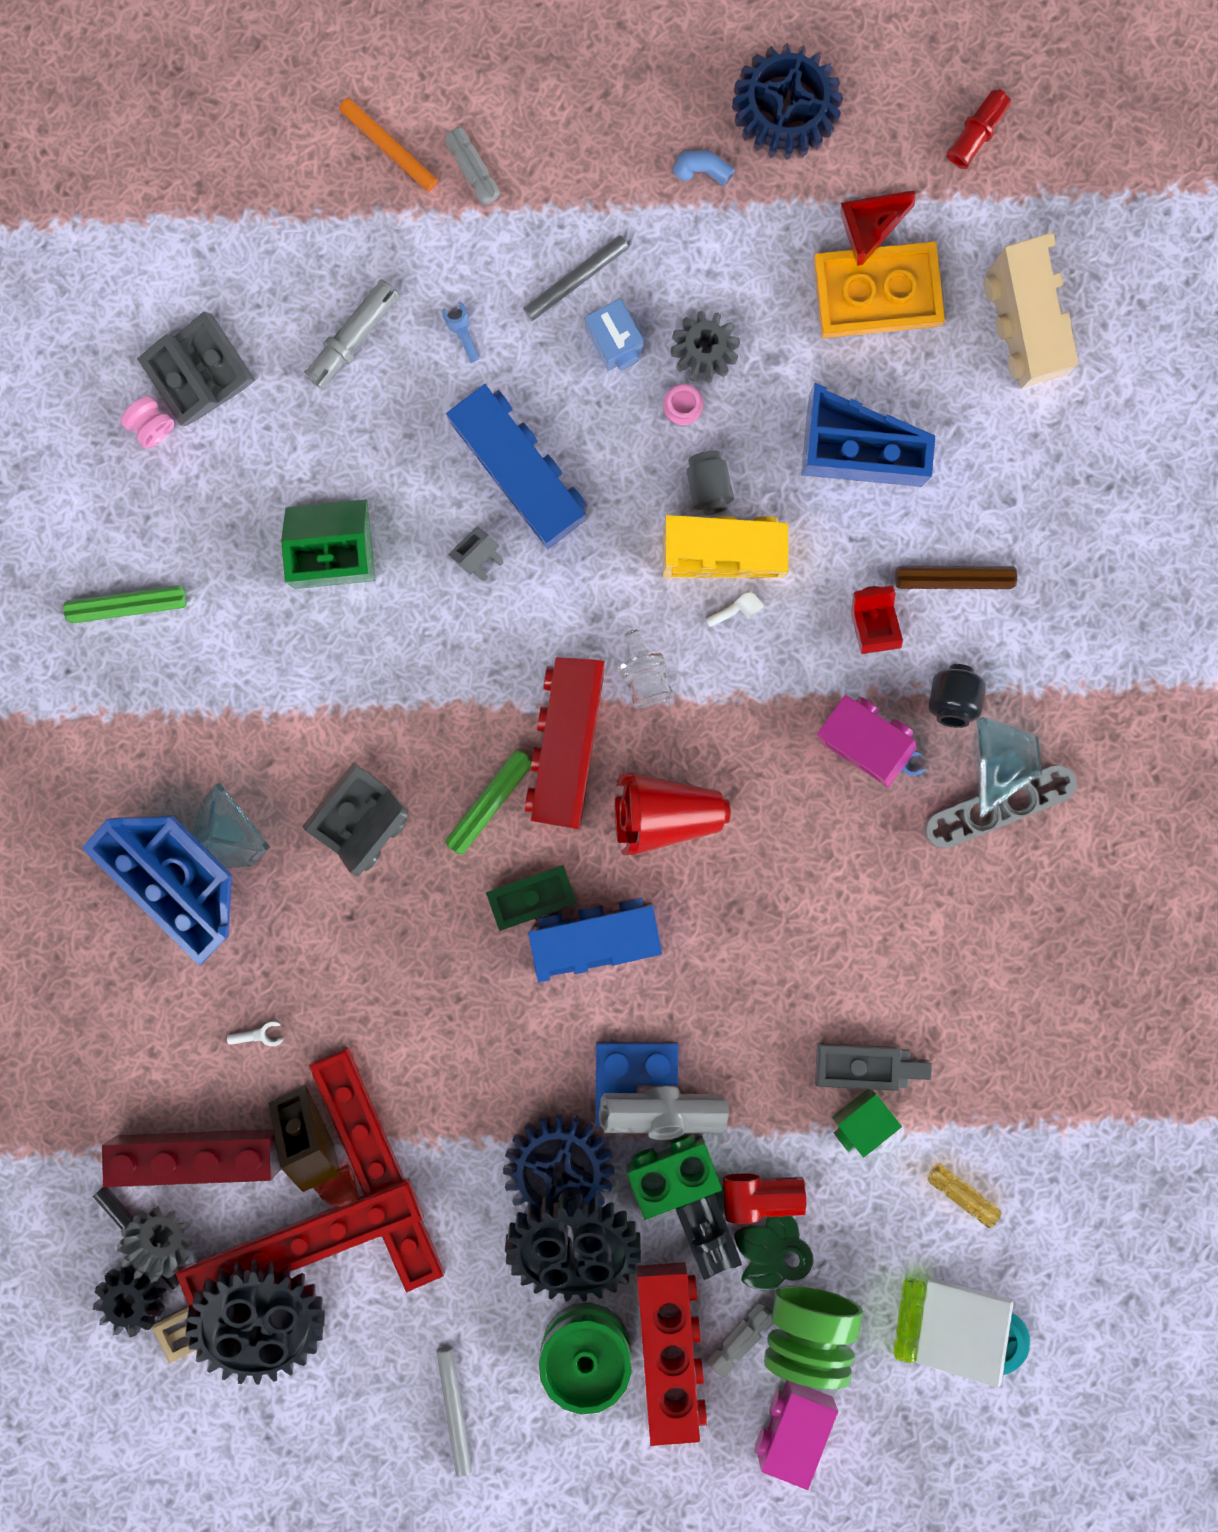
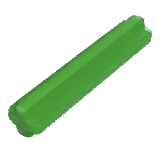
M176 585L67 600L63 604V610L67 622L80 623L181 609L186 607L187 598L184 588Z
M518 749L513 752L446 838V845L455 853H465L531 768L532 759Z

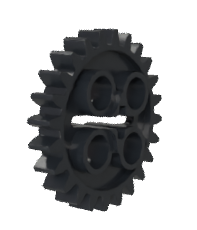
M563 1193L559 1194V1201L557 1203H553L547 1197H543L541 1208L529 1203L527 1214L518 1212L516 1214V1223L510 1222L505 1242L506 1265H512V1276L521 1275L520 1284L522 1286L534 1283L533 1293L535 1294L546 1289L549 1290V1299H553L558 1293L564 1294L565 1302H569L572 1295H579L580 1299L585 1302L588 1293H593L601 1299L603 1298V1289L606 1288L616 1293L617 1282L627 1285L629 1283V1274L637 1273V1263H641L640 1232H636V1222L627 1221V1212L625 1210L614 1213L613 1202L603 1207L599 1206L598 1196L593 1197L589 1203L583 1202L581 1193H577L574 1201H568ZM568 1226L571 1227L573 1233V1247L572 1240L568 1237ZM573 1248L575 1259L578 1261V1271L573 1263Z
M252 1260L250 1270L244 1271L239 1263H235L232 1275H229L222 1269L218 1270L217 1282L206 1279L203 1291H195L193 1304L189 1305L185 1332L186 1336H190L189 1350H197V1363L208 1360L207 1372L211 1373L219 1367L222 1368V1380H226L234 1373L238 1374V1384H242L247 1376H253L255 1384L259 1385L262 1375L268 1374L270 1379L276 1382L278 1371L281 1369L291 1376L293 1374L294 1362L305 1366L307 1364V1354H316L317 1341H322L325 1310H322V1296H316V1285L308 1284L304 1286V1273L291 1278V1266L289 1265L285 1266L280 1272L274 1271V1261H270L265 1269H259L257 1261Z

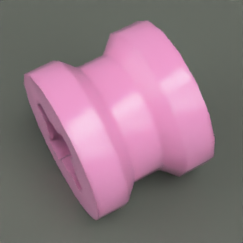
M145 396L134 402L121 417V424L126 430L134 431L137 434L138 443L145 449L152 448L160 443L174 427V421L167 414H161L158 411V404L150 396Z

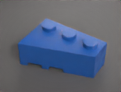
M814 383L808 395L801 476L922 487L932 477L935 435L888 414L884 416L863 407V403L854 399L847 400L827 391L826 387Z
M643 897L620 901L618 902L620 909L603 912V906L599 905L578 910L579 917L563 920L562 913L539 917V925L532 926L528 932L538 983L549 981L550 976L569 972L579 974L588 972L589 968L610 964L614 966L662 955L652 903L644 904Z

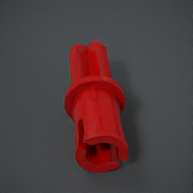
M1001 89L998 91L992 90L974 116H969L965 120V129L947 151L946 155L947 159L960 169H967L983 143L990 141L994 136L993 129L1011 104V99L1006 95V92Z

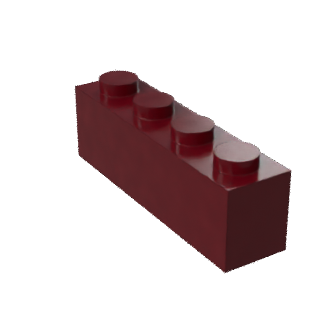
M273 1129L116 1135L102 1145L103 1188L271 1181L281 1170Z

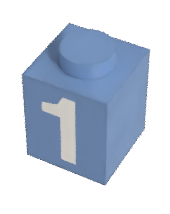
M621 298L584 317L585 330L607 371L618 367L619 370H625L640 360L639 354L643 353L644 340Z

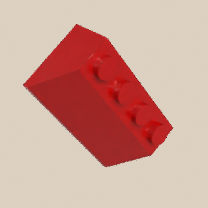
M556 657L555 666H547L543 690L551 691L548 707H540L537 731H543L544 737L542 748L534 747L531 771L538 772L536 788L528 787L525 802V812L532 813V822L573 829L581 828L604 679L605 661Z

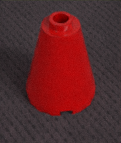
M622 773L617 780L616 786H624L623 797L615 798L614 803L618 843H626V847L621 850L622 855H637L718 833L723 830L724 824H728L730 821V803L728 799H723L720 791L635 773Z

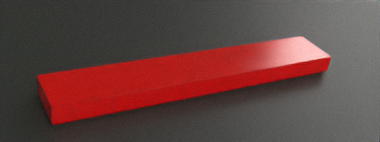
M347 1047L309 1064V1068L363 1194H369L404 1180L403 1173L349 1048ZM423 1220L382 1236L406 1293L445 1275Z
M407 1178L178 1268L176 1276L189 1307V1305L193 1304L195 1291H203L206 1279L217 1282L218 1270L220 1269L232 1275L235 1263H239L244 1271L250 1270L252 1260L257 1261L259 1269H265L270 1261H274V1271L280 1272L285 1266L289 1265L291 1266V1272L423 1220L424 1214L411 1180Z

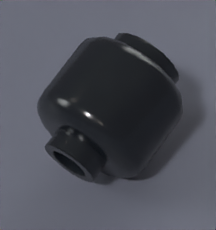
M953 664L949 669L942 670L934 675L928 706L929 710L937 717V722L944 726L953 728L967 727L970 722L977 720L981 716L986 683L981 676L974 673L972 667L963 664Z

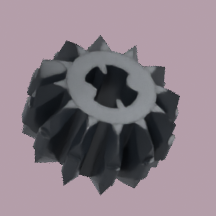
M132 1265L129 1267L121 1266L119 1271L116 1269L109 1270L104 1276L105 1282L99 1283L94 1292L100 1299L93 1304L92 1310L102 1311L105 1314L99 1320V1326L106 1325L110 1321L114 1324L112 1328L113 1336L119 1335L125 1328L129 1337L136 1336L141 1328L144 1330L151 1329L156 1323L155 1317L161 1316L165 1310V1305L160 1300L167 1295V1289L162 1287L155 1288V1284L161 1277L156 1282L151 1283L149 1277L146 1276L147 1272H144L140 1278L134 1279L135 1269ZM129 1294L135 1299L131 1305L125 1300Z

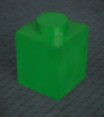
M871 1089L865 1090L832 1117L839 1127L833 1133L848 1152L856 1148L863 1158L902 1128V1125Z

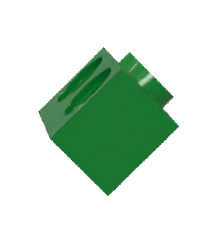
M692 1133L679 1136L670 1142V1148L657 1153L654 1148L640 1151L631 1157L633 1162L626 1164L627 1176L644 1220L723 1191L703 1135L694 1138ZM686 1158H699L703 1162L700 1171L695 1174L684 1173L680 1166ZM649 1172H658L665 1179L660 1187L649 1189L642 1184V1178Z

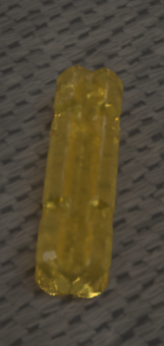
M937 1163L929 1171L927 1180L940 1192L944 1190L945 1196L971 1216L975 1214L974 1217L987 1228L995 1226L1001 1218L1002 1212L988 1199L985 1200L983 1195L957 1175L954 1176L941 1163Z

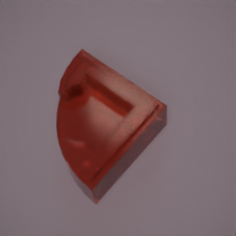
M349 1164L339 1167L341 1175L314 1187L319 1197L328 1205L343 1207L359 1202L355 1174Z

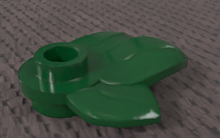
M792 1216L767 1217L766 1226H747L736 1231L734 1234L739 1251L746 1260L751 1262L741 1278V1281L748 1287L764 1291L774 1290L785 1279L796 1281L804 1278L813 1267V1252L810 1246L800 1239L798 1223ZM786 1253H796L800 1260L799 1265L796 1267L789 1266L785 1261Z

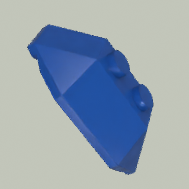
M173 815L106 819L82 847L199 966L204 964L229 937L232 874Z

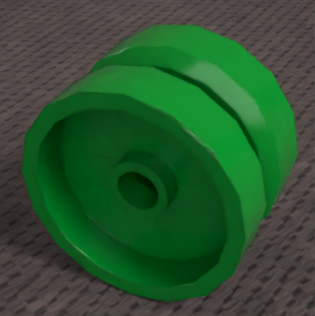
M595 1303L572 1304L557 1312L546 1326L541 1342L539 1357L540 1381L548 1397L562 1409L580 1415L599 1413L614 1405L627 1390L632 1373L629 1333L620 1317L608 1307ZM588 1356L590 1359H583L581 1357Z

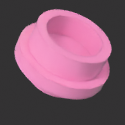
M678 384L671 387L663 399L665 416L677 425L684 426L694 423L700 417L703 410L701 393L695 387L688 384Z

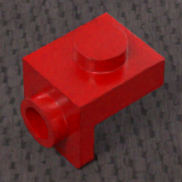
M869 586L853 593L851 616L861 655L902 648L903 637L894 608L896 596L894 586Z

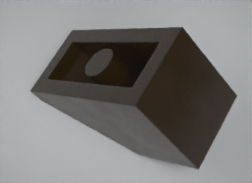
M303 1086L269 1102L280 1167L302 1192H305L341 1175L334 1143L308 1088Z

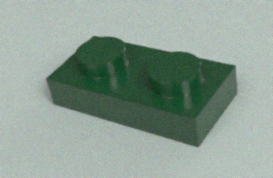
M564 865L486 892L499 931L578 904Z

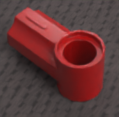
M751 1173L728 1174L723 1177L724 1219L727 1222L746 1224L758 1222L761 1220V1217L806 1215V1190L803 1177L760 1178L759 1175Z

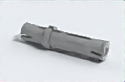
M380 279L374 289L334 337L329 336L325 340L324 345L326 347L309 368L303 372L308 379H313L311 382L321 390L326 389L327 384L345 363L350 364L353 361L354 356L352 354L391 306L399 300V293L396 290L391 292L393 287L386 281Z

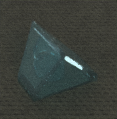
M985 717L977 719L973 749L980 818H982L1032 779L1042 775L1038 736Z
M221 783L213 786L200 803L192 835L225 868L251 867L270 849V846Z

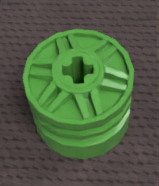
M792 1285L778 1288L775 1293L771 1319L780 1329L772 1330L768 1334L767 1342L769 1348L765 1350L763 1360L765 1367L773 1374L802 1386L833 1390L846 1388L851 1383L852 1370L850 1366L855 1360L853 1349L846 1344L855 1343L859 1338L863 1315L861 1306L844 1296L825 1290Z

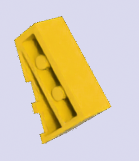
M665 516L663 527V578H784L788 573V523L778 522L777 517L760 516L753 518V521L737 520L733 516H718L714 518Z

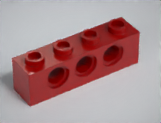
M686 1262L637 1266L650 1446L700 1442L699 1426H707L705 1399L697 1400L696 1385L704 1384L702 1358H694L693 1343L701 1342L699 1317H691L690 1301H697L696 1276L687 1274ZM672 1303L677 1305L680 1311L674 1317L666 1318L658 1313L659 1308L664 1304ZM670 1345L678 1346L683 1350L682 1354L675 1359H668L661 1352ZM674 1387L681 1388L686 1392L679 1400H671L665 1396V1393Z

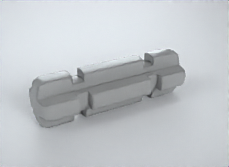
M456 127L445 135L446 145L451 154L455 155L457 164L471 188H474L480 203L486 206L496 201L500 197L499 188L493 178H490L488 169L475 147L469 142L470 139L462 127Z
M756 1304L748 1313L750 1316L748 1321L744 1318L722 1342L723 1349L717 1348L709 1357L708 1363L718 1375L726 1377L736 1366L733 1362L736 1359L741 1361L762 1337L760 1332L762 1330L767 1332L774 1324L771 1319L772 1311L764 1304Z

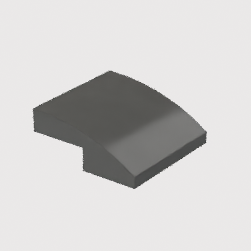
M205 311L175 336L164 335L137 358L181 426H187L256 381L214 316Z

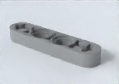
M1061 765L1048 766L931 814L924 822V837L929 844L938 848H950L1066 801L1076 791V776L1072 770ZM1052 773L1055 777H1063L1065 783L1060 786L1061 793L1058 794L1056 790L1040 793L1039 795L1044 801L1039 803L1038 792L1030 783L1031 780L1035 779V786L1037 787L1050 783L1052 781L1050 774ZM1015 787L1024 789L1028 794V804L1020 811L1012 809L1007 800L1009 792ZM976 803L986 804L991 811V818L984 826H977L970 819V810ZM960 810L961 821L969 832L963 834V827H957L948 832L949 839L946 841L943 837H935L933 830L938 828L937 820L941 819L943 823H952L960 820L955 815V812Z

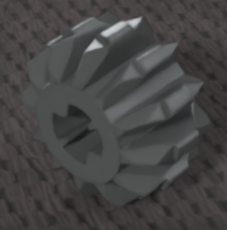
M701 310L697 314V323L685 317L682 320L683 330H674L672 339L677 344L671 347V356L681 358L676 366L679 372L685 371L689 367L692 368L689 377L691 381H695L698 378L699 372H704V379L709 384L713 381V370L718 375L725 377L729 371L727 364H736L738 360V355L733 350L739 347L740 339L730 336L734 330V325L731 322L723 326L719 325L721 319L719 312L713 315L712 321H706V314ZM708 341V347L712 345L711 353H702V347L699 348V342Z
M159 1206L153 1208L149 1215L142 1210L136 1213L132 1219L133 1222L126 1223L121 1230L123 1239L118 1243L117 1251L127 1254L122 1260V1267L133 1265L136 1268L134 1279L140 1278L144 1272H147L151 1283L156 1282L161 1277V1274L168 1279L177 1272L179 1266H183L188 1260L189 1253L186 1250L191 1246L193 1238L183 1234L187 1229L188 1222L177 1224L173 1221L175 1219V1210L169 1212L166 1217L162 1215Z

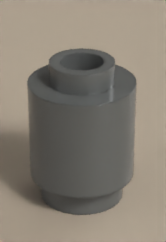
M706 451L691 456L688 459L690 467L686 471L694 508L703 510L705 515H714L728 509L727 504L734 500L726 461L721 459L719 451Z

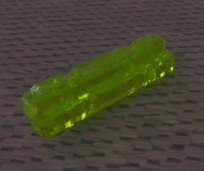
M906 1278L903 1281L902 1295L904 1300L900 1302L896 1329L899 1339H895L893 1354L896 1360L906 1363H914L917 1360L918 1346L916 1341L920 1340L924 1312L921 1302L925 1301L927 1292L925 1282L919 1279Z

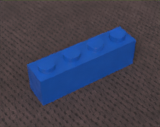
M483 384L446 413L447 418L455 431L548 550L586 521V513L583 509L587 507V504L573 486L568 490L558 478L562 475V471L551 456L547 454L542 458L533 446L538 441L524 422L519 425L514 422L508 414L513 409L499 390L492 393L487 385Z

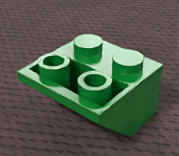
M367 499L285 507L281 537L285 583L294 589L376 581Z

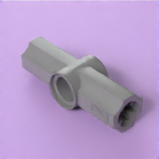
M670 1086L652 1088L644 1094L604 1093L600 1099L599 1110L600 1127L603 1128L604 1133H648L649 1138L655 1140L673 1139L684 1133H723L727 1128L729 1116L728 1102L723 1098L722 1094H680L678 1088Z

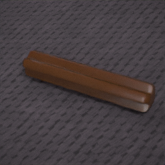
M899 566L895 572V584L898 589H1012L1017 585V569L1014 566Z

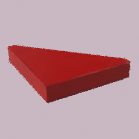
M914 190L841 203V218L857 266L863 265L915 206L916 193Z

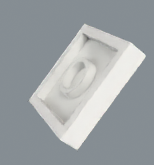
M931 1278L927 1284L916 1363L999 1387L1002 1383L1014 1300Z

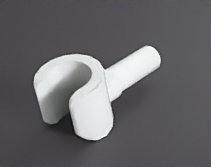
M745 593L733 604L729 605V607L707 617L706 621L709 627H712L734 616L739 611L749 620L764 607V604L754 593Z
M270 1020L260 1029L228 1034L227 1042L231 1045L250 1041H262L265 1045L277 1046L284 1038L271 1040L266 1036V1029L270 1026H280L282 1023L278 1020Z

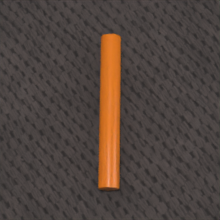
M349 97L343 100L339 106V111L427 192H430L437 185L438 179Z

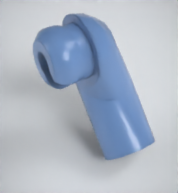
M706 149L683 150L677 155L678 161L672 169L674 175L683 181L690 180L694 172H704L722 186L728 183L735 172V168L712 151Z

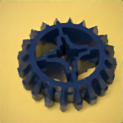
M787 42L783 46L781 54H778L770 46L766 51V59L756 53L752 58V67L747 65L743 67L740 75L742 80L736 81L734 86L736 96L732 101V109L738 112L735 115V124L738 127H744L742 132L744 141L756 137L754 142L755 151L762 149L764 144L769 146L768 155L770 159L776 155L777 149L783 150V156L786 161L791 158L795 148L802 158L807 155L809 146L818 150L822 146V137H831L834 130L833 124L838 123L841 115L838 107L842 104L843 96L842 93L836 92L840 85L839 77H830L832 73L831 63L819 66L821 59L819 52L811 58L806 57L804 45L798 49V53H791V48ZM777 77H786L780 82L769 81ZM800 80L807 84L814 94L805 91ZM789 90H792L791 105H788L786 113L782 114L783 99H786ZM756 104L761 105V110H765L772 115L774 124L761 114ZM795 121H802L806 123L798 127H787L790 123Z
M556 1113L555 1125L553 1126L549 1125L546 1115H542L539 1117L541 1129L539 1131L532 1123H526L524 1130L528 1139L521 1134H515L512 1141L519 1149L508 1148L505 1154L508 1160L514 1162L503 1167L504 1175L514 1177L506 1182L505 1189L510 1192L519 1190L512 1199L513 1205L519 1206L527 1202L541 1208L543 1197H547L553 1203H557V1197L562 1189L569 1186L580 1188L581 1185L587 1187L581 1193L583 1202L589 1203L593 1197L598 1196L599 1206L602 1207L605 1204V1198L599 1191L610 1192L612 1190V1183L603 1177L614 1175V1166L604 1163L612 1158L611 1149L597 1150L605 1143L604 1135L600 1134L590 1139L589 1137L593 1132L594 1125L589 1122L582 1131L578 1130L579 1116L576 1115L572 1116L570 1126L562 1125V1113ZM562 1139L560 1146L554 1153H538L537 1156L530 1154L535 1147L545 1141ZM574 1143L580 1146L589 1156L593 1166V1174L584 1172V1167L575 1164L572 1160L571 1154ZM563 1153H566L564 1164L565 1172L568 1175L562 1173V1178H557L555 1186L552 1187L554 1176H552L553 1169L549 1166L552 1165L555 1168L556 1162H560ZM525 1166L533 1168V1173L544 1179L546 1183L544 1196L538 1194L528 1182ZM575 1197L568 1199V1201H574ZM528 1204L526 1205L524 1210V1213L526 1214L528 1210Z

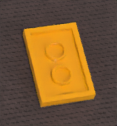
M936 241L878 247L863 265L858 266L852 250L815 253L813 266L821 339L942 327L945 323Z

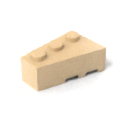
M1054 232L1005 246L984 278L986 297L990 302L994 301L998 313L996 317L997 333L1001 340H1006L1010 351L1007 359L1008 368L1011 376L1014 379L1018 378L1021 389L1066 376L1079 364L1069 312H1061L1056 288L1064 286L1062 273L1053 274L1048 250L1049 247L1056 246Z

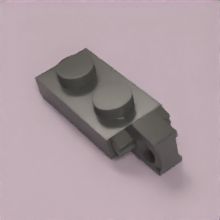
M817 1043L815 1085L818 1087L900 1091V1088L909 1087V1079L931 1080L932 1063L925 1059H910V1050L889 1046Z

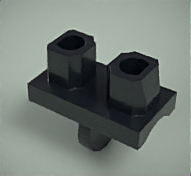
M715 1194L676 1208L677 1215L703 1280L709 1279L724 1270L742 1265Z

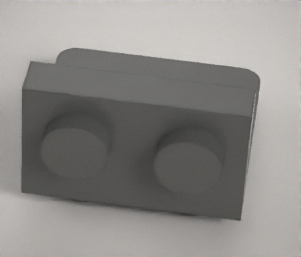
M353 762L302 827L307 833L336 852L348 871L357 877L364 870L368 871L376 864L381 854V848L390 837H396L403 830L407 822L406 817L409 810L391 789Z

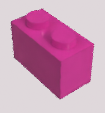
M845 694L816 735L824 746L889 788L917 749L915 739L911 737L914 732L896 719L889 723L877 715L879 709L863 697L859 696L855 701Z
M787 1380L783 1391L776 1390L770 1405L769 1413L773 1417L768 1430L762 1428L755 1443L754 1452L758 1454L762 1473L809 1490L839 1412L832 1396Z

